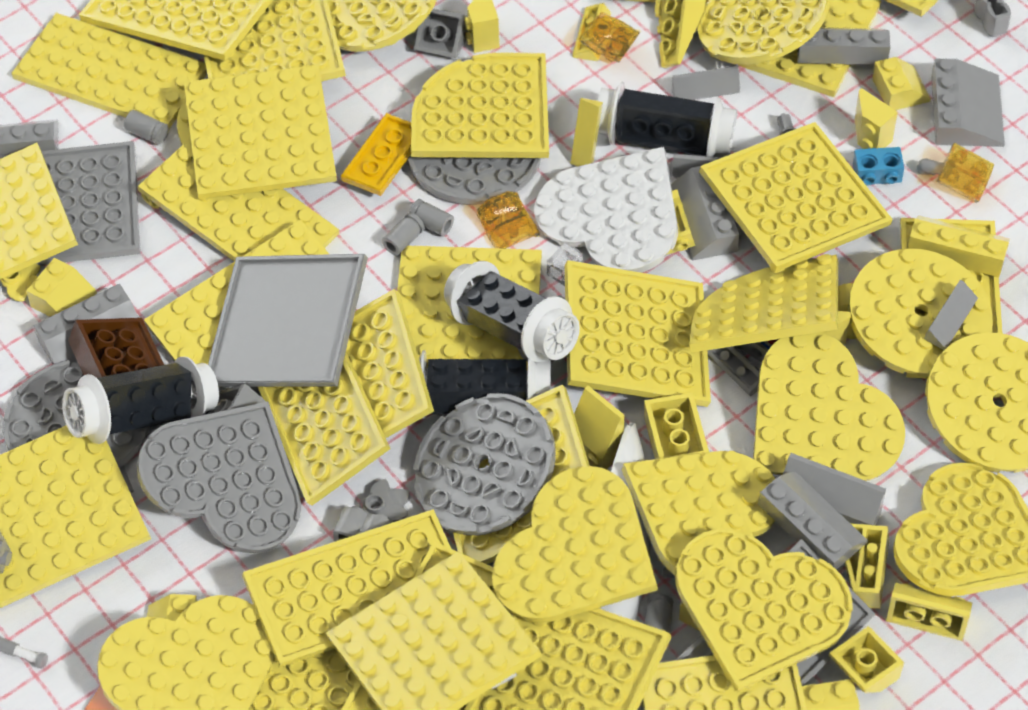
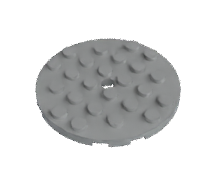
M410 155L407 162L414 178L431 194L446 201L475 205L499 201L521 190L537 172L541 158L411 157Z
M70 360L51 365L31 376L18 388L17 395L12 403H8L3 418V435L9 451L66 426L62 400L64 392L68 388L77 387L80 378L84 376L78 362L70 363ZM150 426L108 436L107 443L119 468L126 464L141 448Z
M490 393L487 394V397L478 399L472 397L455 405L456 409L445 417L442 415L432 425L418 449L414 463V471L416 472L414 489L417 499L426 512L434 509L440 525L451 532L463 535H483L512 525L532 509L539 491L551 480L555 466L556 448L549 424L540 412L527 401L513 395ZM489 459L490 465L479 469L481 461Z

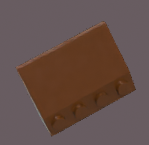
M142 318L76 320L68 339L83 375L90 374L99 378L164 365Z

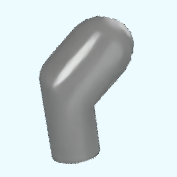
M924 158L918 162L917 171L923 175L927 173L950 175L953 171V166L951 163L937 162Z

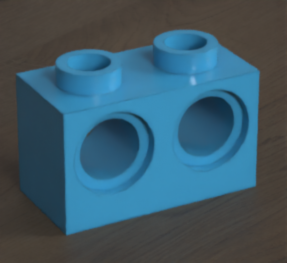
M900 147L854 150L853 170L865 185L902 183L904 163Z

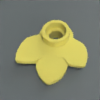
M34 264L0 279L12 299L21 302L26 300V290L38 277L36 275L40 271V265Z

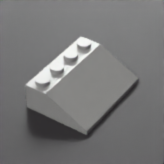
M934 58L931 82L935 145L1004 147L999 75L959 59Z

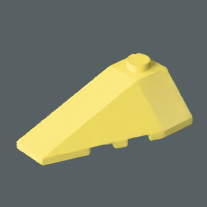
M656 0L655 16L659 19L657 33L661 35V42L659 44L661 67L668 68L681 64L704 12L705 0Z

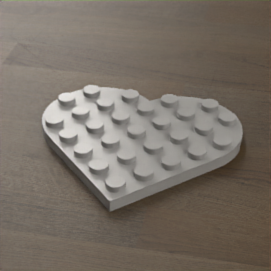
M268 401L167 423L152 432L140 450L137 461V475L141 488L148 499L158 508L171 515L183 518L202 517L211 534L222 544L233 550L244 553H262L272 550L288 539L299 521L301 512L299 491Z

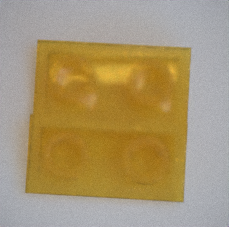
M953 143L936 182L977 203L980 201L994 164Z

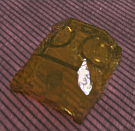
M600 12L580 42L596 54L603 55L607 60L620 62L641 31L636 30L619 19Z
M506 191L487 199L477 209V217L494 248L506 249L533 236L535 238L540 236V232L524 208L518 192Z

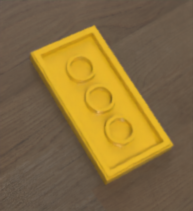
M386 113L341 174V181L382 196L411 155V122Z

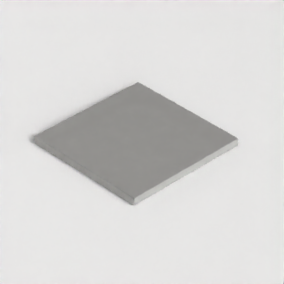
M365 254L236 257L208 362L216 376L218 387H235L244 383L249 387H337L368 257Z

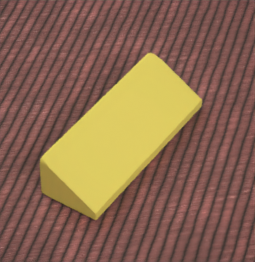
M604 3L585 7L572 54L574 58L592 61L599 60L611 17V12Z
M580 98L570 162L577 167L594 163L603 102Z

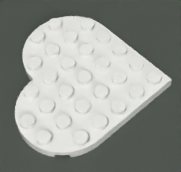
M664 147L570 168L552 177L540 190L534 207L535 219L543 235L547 239L550 238L558 242L561 246H586L591 259L596 265L640 273L659 265L664 261L663 257L669 250H673L678 238V223Z

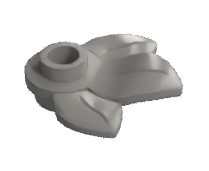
M382 479L374 483L370 488V495L363 502V510L368 514H384L391 521L402 520L408 516L404 505L409 499V490L390 489L388 481Z

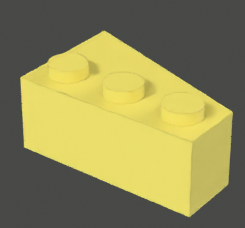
M851 524L868 542L844 563L850 588L869 608L881 609L889 549L888 526Z

